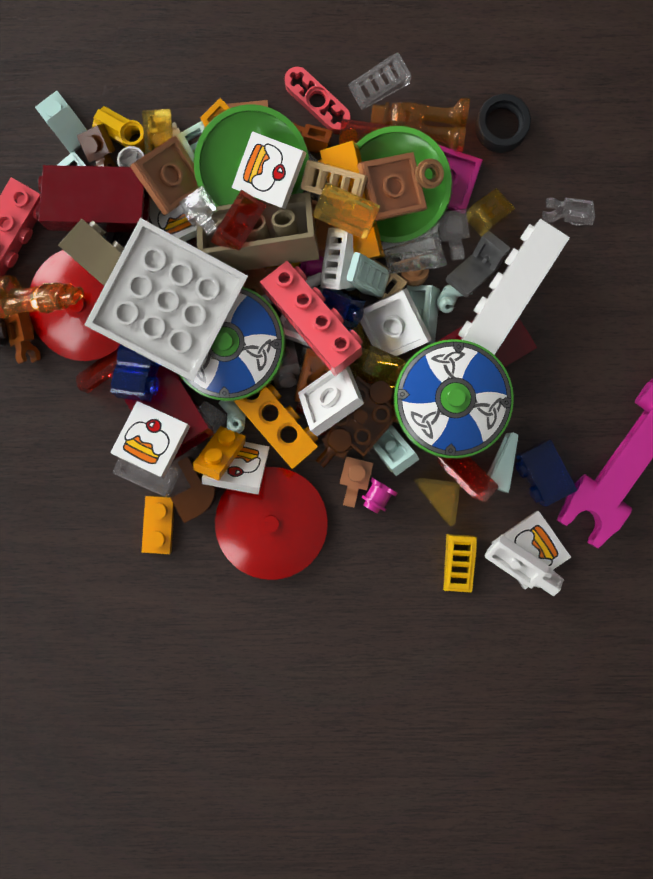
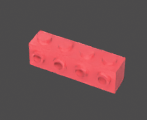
M12 177L0 195V289L4 283L3 277L7 270L16 264L18 252L22 245L28 243L32 237V228L38 220L36 217V205L40 203V194Z
M286 261L260 281L263 293L333 375L337 376L362 356L361 344L363 341L353 329L350 331L346 329L342 324L344 319L335 308L330 310L324 303L326 299L317 287L311 288L306 283L307 277L298 266L293 268Z

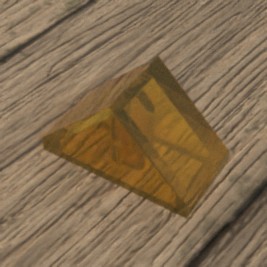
M496 188L474 203L464 218L482 237L487 231L495 228L515 208Z
M368 345L362 348V356L350 364L349 367L354 379L359 376L363 381L371 384L375 381H385L389 386L395 388L399 374L406 361L375 346Z
M416 478L414 483L445 523L449 526L456 523L460 483Z

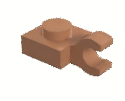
M346 457L339 483L347 486L343 502L344 506L354 508L358 490L367 491L373 463Z

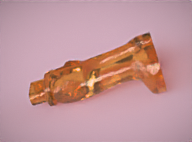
M460 98L454 107L450 108L432 107L411 102L392 103L391 108L389 102H386L385 105L373 104L370 127L405 126L414 128L425 133L434 141L447 144L453 151L462 153L470 98ZM422 121L440 122L456 127L430 126L423 124Z
M2 275L0 276V319L25 312L40 311L41 313L49 314L54 310L61 311L70 305L77 304L83 298L84 291L81 287H73L71 283L63 284L59 282H48L35 287L22 288L16 277Z

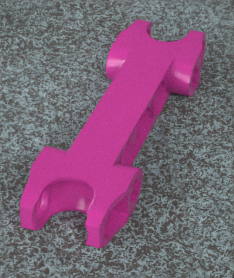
M653 379L646 383L635 400V403L644 409L641 416L596 479L593 480L584 474L577 480L567 494L564 505L556 521L567 526L580 512L589 511L594 517L595 527L587 543L594 548L602 546L614 533L620 530L629 517L632 507L623 502V499L653 458Z

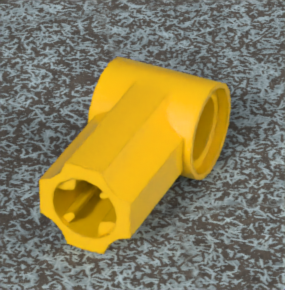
M105 106L97 110L93 117L92 127L104 124L110 139L124 147L134 146L143 153L149 149L150 138L138 121L129 120ZM140 134L138 140L134 142L129 141L132 135Z

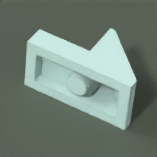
M55 91L35 106V108L71 154L73 151L75 152L81 148L77 135L87 131V129L59 92Z
M392 425L373 446L387 468L395 476L419 460L414 450Z

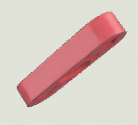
M292 67L286 72L285 87L287 92L329 130H333L334 134L344 133L349 128V110L302 67ZM293 77L295 79L302 77V85L307 89L304 97V89L299 84L292 86ZM321 94L326 101L323 106L314 107L309 101L311 96ZM330 104L333 105L331 106V112L336 117L343 115V124L340 122L332 123L333 116L327 111Z

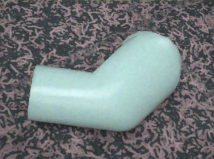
M221 400L218 404L227 413V429L241 433L245 427L246 415L234 401Z

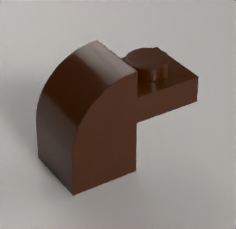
M186 457L178 461L191 487L171 498L184 523L208 511L214 504L218 488L215 486L202 484L203 474L193 470L194 461L192 457Z

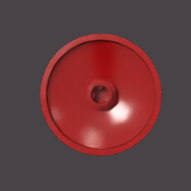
M64 250L49 257L40 266L32 280L28 297V309L32 325L43 343L60 356L77 361H92L106 358L120 350L123 345L85 326L104 285Z
M265 467L259 495L226 489L216 510L215 531L222 552L240 571L259 579H283L304 570L318 556L327 535V512L319 492L302 475L285 468Z

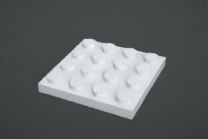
M140 218L94 305L85 326L194 381L248 276Z

